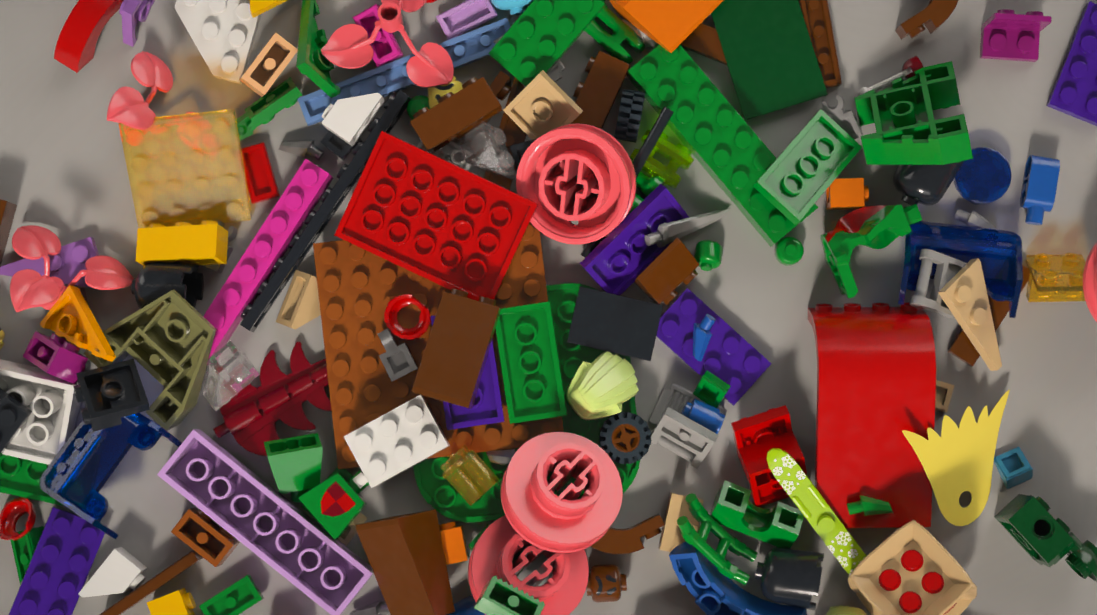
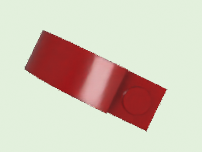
M79 0L60 32L54 59L78 73L94 58L96 44L103 28L120 9L124 0Z

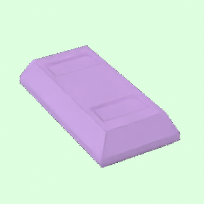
M466 0L437 15L436 18L447 39L450 40L497 17L498 14L490 0Z

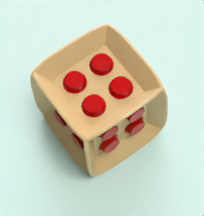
M915 520L905 524L866 556L848 577L849 587L856 593L871 615H960L969 606L971 601L977 597V586L972 582L963 567L928 530Z

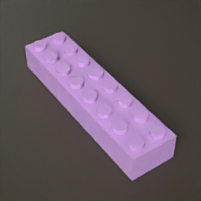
M193 429L157 474L331 615H341L374 574L369 564L339 540H335L318 523L200 429Z

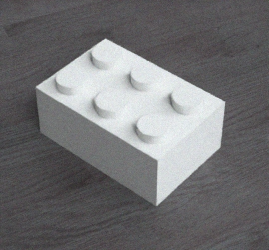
M423 395L411 399L344 436L371 488L450 446Z

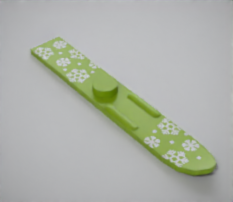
M770 449L767 451L766 459L772 474L848 575H851L867 555L794 458L782 449Z

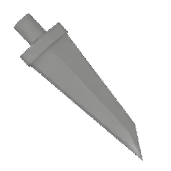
M730 208L660 224L656 232L645 235V242L648 246L657 244L661 248L673 242L677 237L682 238L718 221Z

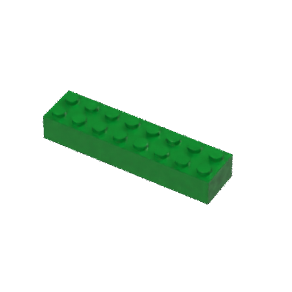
M658 45L628 70L627 78L639 92L645 93V99L659 115L664 106L674 111L667 125L770 247L818 208L814 204L805 216L794 225L753 187L755 182L776 160V157L681 45L672 53Z

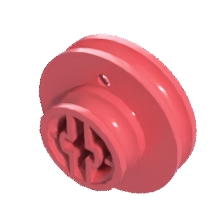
M567 124L550 130L536 139L527 148L517 169L516 190L517 194L538 203L530 222L541 233L553 240L566 244H587L608 235L626 218L635 199L636 175L628 153L612 135L600 128L587 124ZM571 221H578V224L575 225Z
M568 432L545 433L525 442L512 457L501 483L502 507L506 518L514 530L532 545L556 553L580 551L598 542L615 521L622 504V482L612 459L601 447L591 440ZM550 472H553L549 480L547 481ZM571 477L576 479L574 484L571 483L559 496L554 494L555 490L558 491ZM584 489L583 496L580 499H578V497Z
M506 515L494 521L474 545L469 558L468 581L476 602L488 581L493 576H497V579L502 578L503 582L507 581L508 585H513V588L518 587L519 591L523 590L524 594L528 593L534 599H539V602L544 601L545 606L540 615H569L580 603L586 591L589 576L588 560L584 549L571 553H556L532 545L514 530ZM523 547H527V548H525L524 551L517 557V559L513 562V558L518 554V552H519ZM543 554L547 557L548 560L521 581L517 578L516 575ZM552 571V578H549L542 586H538Z

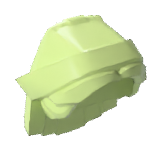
M609 351L603 352L592 363L583 362L568 386L566 399L574 412L584 420H595L622 412V403L634 397L639 391L636 385L638 380L634 375L635 370L626 359H622L618 354L613 355Z

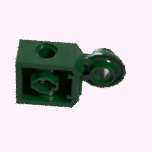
M1018 494L994 516L1037 563L1051 567L1067 554L1068 557L1065 561L1074 572L1083 579L1090 577L1097 582V547L1088 540L1082 544L1072 532H1069L1070 528L1060 518L1055 520L1048 512L1051 508L1041 497L1037 496L1035 498L1032 495ZM1037 522V528L1034 531V524Z

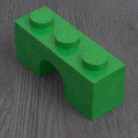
M724 480L714 499L710 516L720 525L776 547L791 548L799 536L804 515L801 511L779 501L775 507L770 509L757 507L749 500L751 490Z

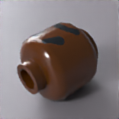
M615 564L591 567L586 587L587 596H591L593 601L597 603L620 600L621 591H627L626 574H620L619 567Z

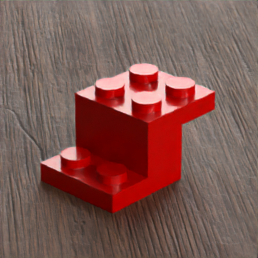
M786 405L732 422L731 426L738 458L749 482L755 506L761 507L788 498L789 495L772 474L766 459L767 451L770 449H782L794 458L807 475L804 455L792 431L790 414Z

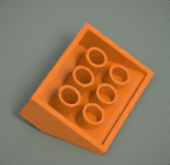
M723 0L609 1L621 17L672 53Z

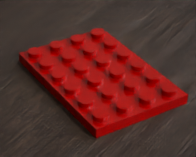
M381 131L334 236L449 290L453 288L469 293L467 297L469 299L478 301L479 297L482 296L494 300L538 203Z

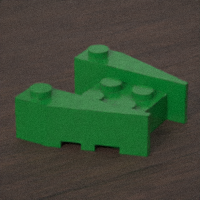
M952 61L923 67L914 71L915 76L902 81L901 78L891 81V87L877 93L871 90L854 98L860 125L875 123L876 133L861 136L867 165H945L973 159L964 114L934 120L933 110L960 105Z

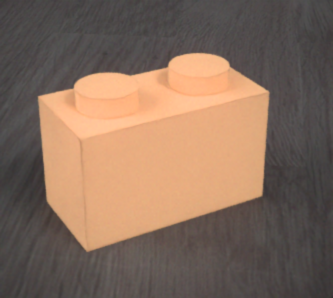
M275 32L239 80L263 97L297 53L298 49Z

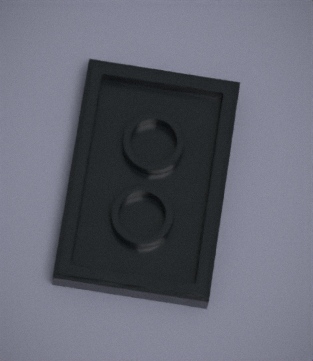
M580 287L567 342L651 361L663 305Z

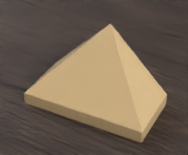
M298 270L294 273L276 319L277 323L295 330L321 315L316 277Z

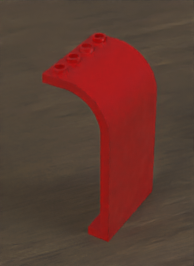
M903 302L900 304V307H889L888 303H873L872 307H861V304L846 303L844 307H833L832 304L820 303L816 304L815 308H808L807 319L814 331L817 355L816 489L846 528H901L912 520H915L923 527H931L932 486L917 454L902 430L910 431L928 440L927 428L929 427L934 430L936 354L932 326L927 313L922 308L911 306L910 302ZM860 495L889 502L893 513L865 516L864 512L849 515L847 504L860 501Z

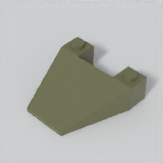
M171 290L103 331L116 355L112 362L96 357L87 349L83 354L98 368L122 362L130 354L165 387L146 413L165 431H168L179 425L198 402L216 328L179 293Z

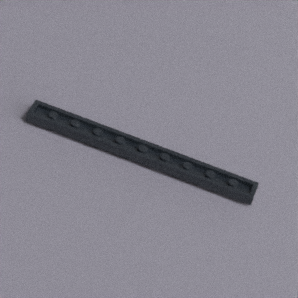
M399 90L396 96L392 94L384 105L386 111L380 119L376 117L368 129L370 134L365 142L361 140L352 152L354 158L350 164L347 165L345 163L336 176L339 180L335 186L326 189L320 199L323 203L318 211L313 210L305 220L304 224L307 227L301 235L297 233L289 244L290 252L285 258L281 257L273 267L275 274L270 281L265 280L257 291L259 297L253 305L251 303L248 304L242 312L241 318L243 320L240 323L241 326L251 332L257 329L312 248L313 243L319 238L361 176L381 131L389 134L406 110L410 101V97Z

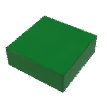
M707 370L694 390L693 395L705 403L718 408L731 386Z

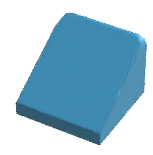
M1020 447L994 457V463L1007 489L1032 479L1033 469Z

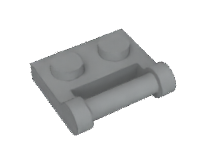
M921 249L919 259L922 261L915 295L911 296L910 305L950 319L955 318L938 292L967 263L934 250ZM935 263L937 267L929 299L926 298L932 264Z
M668 407L651 433V443L653 445L657 443L690 461V465L698 469L716 442L718 434Z

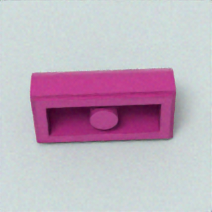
M378 4L353 17L355 24L362 26L367 31L368 38L372 35L375 22L379 20L378 8L380 6ZM380 28L375 41L370 44L374 52L373 60L377 67L401 59L404 56L394 34Z

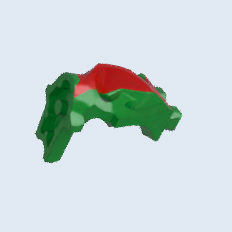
M902 204L862 207L841 217L832 231L821 235L825 260L834 275L841 295L846 294L849 299L855 297L858 293L851 268L853 249L857 245H864L872 249H883L897 237H903L912 232L910 225L922 220L916 204L902 207Z

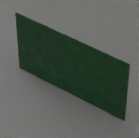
M723 0L711 13L744 120L828 95L798 0Z

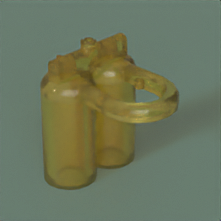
M465 445L455 454L449 455L450 458L440 467L444 471L442 474L443 478L449 481L470 506L500 480L476 452L469 450Z

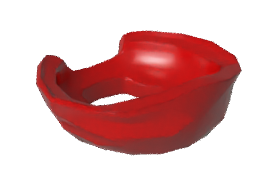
M403 294L394 297L388 302L384 312V321L393 335L401 339L411 340L419 338L427 331L431 323L430 311L412 294ZM414 304L421 310L419 322L413 328H404L398 323L397 315L403 307Z
M15 498L7 502L0 514L1 539L18 540L25 536L34 526L36 510L34 504L28 498ZM28 513L29 516L25 524L26 529L19 534L15 530L16 523L22 515Z

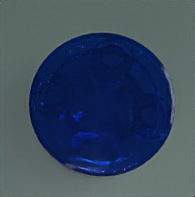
M987 147L972 149L973 159L964 160L961 169L953 180L955 188L964 199L974 205L992 203L1001 198L1010 186V165L1006 158L994 149Z

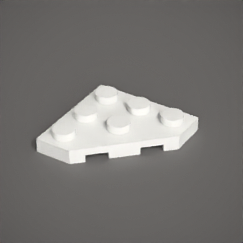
M176 0L174 8L213 76L242 84L239 79L246 71L261 14L254 18L251 16L250 0Z

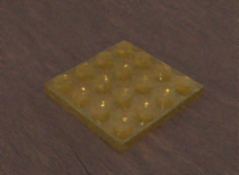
M235 109L154 117L153 125L147 130H138L119 123L138 228H148L149 224H163L167 227L175 226L177 222L201 225V222L206 220L216 222L219 220L223 223L252 219Z

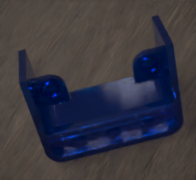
M919 221L910 225L912 232L905 235L898 304L904 305L906 289L910 291L916 290L922 261L919 259L921 249H930L968 263L971 259L979 258L987 294L996 301H1009V317H1016L1023 283L1022 240L1018 234L1005 230ZM935 263L932 264L930 279L935 277L937 267Z
M141 413L121 417L122 424L93 432L91 424L84 425L82 419L40 478V488L42 491L115 540L119 535L100 522L108 510V500L99 493L101 488L132 446L142 451L149 450L157 443L160 437H163L177 447L182 444L181 441L163 427Z

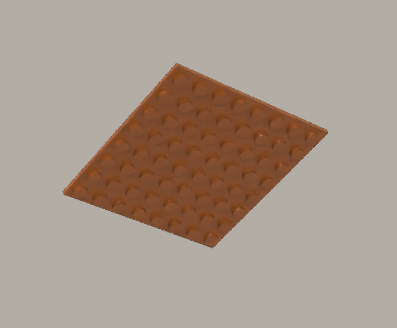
M531 222L494 299L496 301L495 306L501 309L548 302L540 231ZM345 240L313 243L338 469L360 467L344 436L420 395L411 391L432 329L431 322L427 331L422 336L411 340L401 339L393 335L397 346L406 343L418 369L391 381L379 357L386 350L378 336V333L388 329L384 321V312L388 302L396 296L412 294L413 297L429 309L431 320V316L437 313L443 292L451 293V290ZM414 304L403 307L397 315L398 323L408 329L415 327L419 322L421 310ZM496 329L493 336V345L505 422L447 430L443 401L424 396L450 444L447 448L427 459L520 448L525 442L538 435L550 432H564L562 416L510 424Z

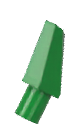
M860 495V501L847 504L849 515L864 512L865 516L893 513L889 502Z

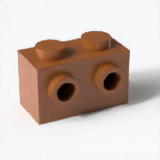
M196 507L188 509L171 531V533L214 567L222 565L240 543L234 536L217 525L208 515Z

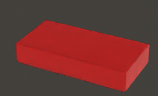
M261 142L237 149L252 204L280 197L265 143Z

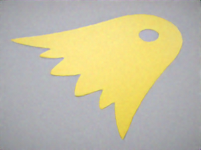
M1010 390L1005 392L989 417L986 405L981 411L977 423L970 406L966 408L959 428L949 416L944 415L941 437L929 427L927 428L928 440L916 433L902 430L926 472L942 515L949 523L955 526H965L976 520L988 501L998 432ZM964 491H969L971 502L967 507L963 508L960 506L959 498Z

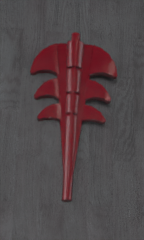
M296 342L290 356L292 373L286 375L278 366L276 352L271 350L264 358L260 368L261 386L257 388L251 385L247 379L245 363L242 360L235 363L226 372L219 386L218 406L224 423L213 429L216 436L220 438L231 432L238 444L245 450L267 457L264 442L280 439L276 431L277 421L281 420L296 430H315L316 426L307 419L303 411V402L308 400L318 409L332 412L331 401L324 388L329 384L326 358L311 364L304 354L302 343Z

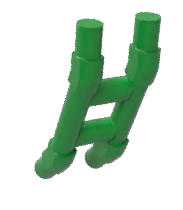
M688 494L685 500L689 506V511L692 517L701 522L698 532H696L686 516L679 517L677 524L683 539L689 545H693L715 565L722 575L746 585L750 575L738 569L737 566L731 564L728 560H725L727 551L729 550L751 562L756 559L758 552L747 547L745 543L727 532L708 514V511L704 509L695 494ZM710 531L719 539L716 550L706 543Z

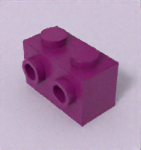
M35 331L23 354L24 358L44 372L73 384L77 382L76 373L84 372L88 360L87 357L79 353L81 348L68 342L66 338L59 337L55 333H52L51 337L37 331Z

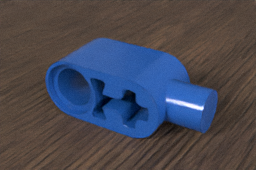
M1029 155L1025 166L1020 197V206L1027 208L1025 223L1042 225L1044 211L1050 212L1052 210L1057 190L1060 160Z

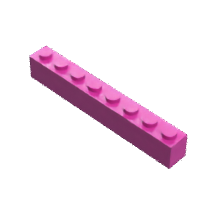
M307 159L304 160L203 316L216 328L207 366L212 367L242 321V312L248 304H253L258 296L257 291L265 280L269 279L276 262L284 256L291 240L299 233L305 220L334 179L328 172Z

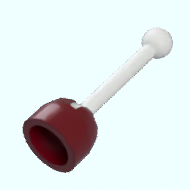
M918 56L908 59L902 66V72L869 88L862 87L859 90V95L871 90L880 89L898 78L905 77L909 79L915 76L914 71L923 68Z

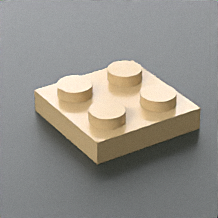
M543 70L503 110L531 139L539 138L559 126L571 124L583 112Z

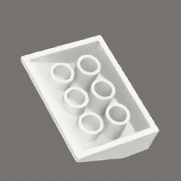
M0 359V388L32 411L2 454L62 467L81 407V402H77L73 386L78 385V381L76 384L50 375L40 368Z

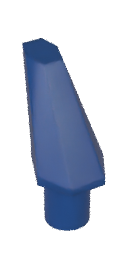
M709 314L705 315L701 323H694L693 356L698 361L703 359L712 336L709 330L716 321Z

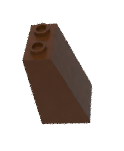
M452 288L451 293L443 292L411 392L472 409L501 308L495 306V300L482 296L479 297L478 301L467 298L469 293Z
M436 509L397 515L355 525L391 615H446L455 612Z

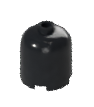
M964 161L945 165H898L893 176V183L896 190L903 194L901 198L903 202L909 205H917L918 203L926 206L934 205L943 198Z
M152 262L144 265L139 271L137 278L133 279L131 285V292L135 295L138 307L141 309L171 290H175L195 308L197 300H203L204 292L203 273H197L199 265Z
M784 547L771 549L766 554L764 563L758 562L755 579L761 580L760 588L762 594L773 602L815 611L816 603L811 602L812 595L818 596L822 567L817 566V560L823 561L824 553Z

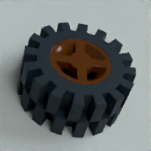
M623 89L614 135L615 139L636 143L645 99L644 92Z
M629 412L617 413L608 418L603 424L599 436L601 448L613 461L620 464H631L642 459L649 451L648 449L652 441L651 431L646 421L640 416Z

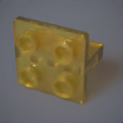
M1040 253L1026 256L1025 262L1030 272L1026 292L1028 302L1085 301L1083 272L1086 262L1081 254L1048 255Z

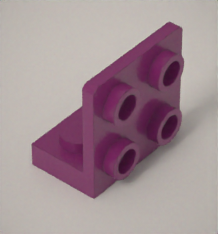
M1010 9L998 10L997 13H994L981 25L980 58L1036 62L1039 58L1040 31L1051 23L1052 17L1043 16V12L1029 11L1026 12V15L1015 14V11Z

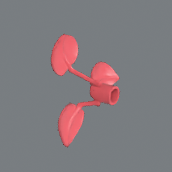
M381 0L382 5L378 8L379 20L375 22V28L370 38H368V33L362 26L347 24L338 28L321 49L322 55L334 65L347 69H356L365 66L372 60L374 52L370 44L375 41L380 28L390 33L399 31L411 52L415 55L408 60L406 65L407 75L414 84L426 88L447 85L452 82L454 76L451 57L441 45L428 42L421 47L420 51H417L404 29L401 9L409 13L415 12L425 4L426 0Z
M142 51L135 55L131 60V72L140 84L145 87H151V92L144 102L143 96L136 89L127 86L119 88L110 100L107 121L124 124L125 132L136 140L141 139L149 131L155 133L159 129L179 124L177 133L185 143L204 153L217 155L219 151L217 136L212 124L204 116L195 112H187L183 119L177 117L156 124V115L149 108V104L154 98L157 89L164 93L171 90L173 86L172 73L160 58L149 52Z
M34 225L17 228L13 234L12 247L18 255L30 260L42 257L44 259L43 276L32 269L20 270L13 275L10 282V297L16 312L34 307L50 310L69 285L75 286L83 276H85V283L88 286L98 290H114L132 285L134 278L121 262L115 258L100 255L89 258L85 263L86 270H80L68 286H65L60 278L50 277V258L48 255H57L61 251V242L57 235L44 227Z

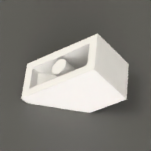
M379 93L339 99L334 105L330 104L322 114L324 119L322 124L326 129L353 147L385 100Z
M115 548L78 594L83 598L119 594L130 589L136 590L146 578L142 574L146 571L147 567L124 548Z

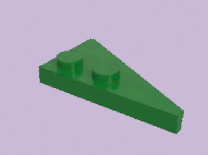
M302 0L296 67L329 97L333 98L340 94V87L331 81L329 71L335 69L334 64L328 61L321 53V49L327 43L325 30H318L315 16L320 14L316 0Z

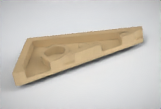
M979 258L971 259L938 293L990 371H995L1002 367L982 265Z

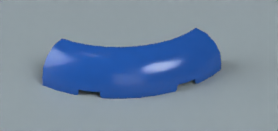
M687 542L676 546L669 554L673 569L682 586L685 585L694 596L696 605L707 615H807V610L804 608L772 603L745 591L730 578L722 575L715 565Z

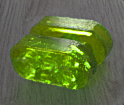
M646 130L643 137L641 138V141L643 143L647 138L650 130ZM662 132L642 170L652 176L658 175L666 181V185L676 189L682 180L676 173L679 167L688 170L694 159L691 157L692 151L680 143L677 146L667 140L669 137ZM635 148L629 156L632 162L638 154L639 149ZM656 152L670 161L667 166L653 158Z

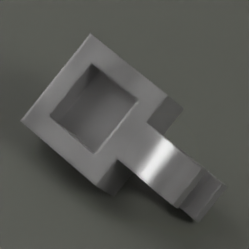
M389 329L378 333L386 350L379 357L391 381L418 369L406 343L397 346Z

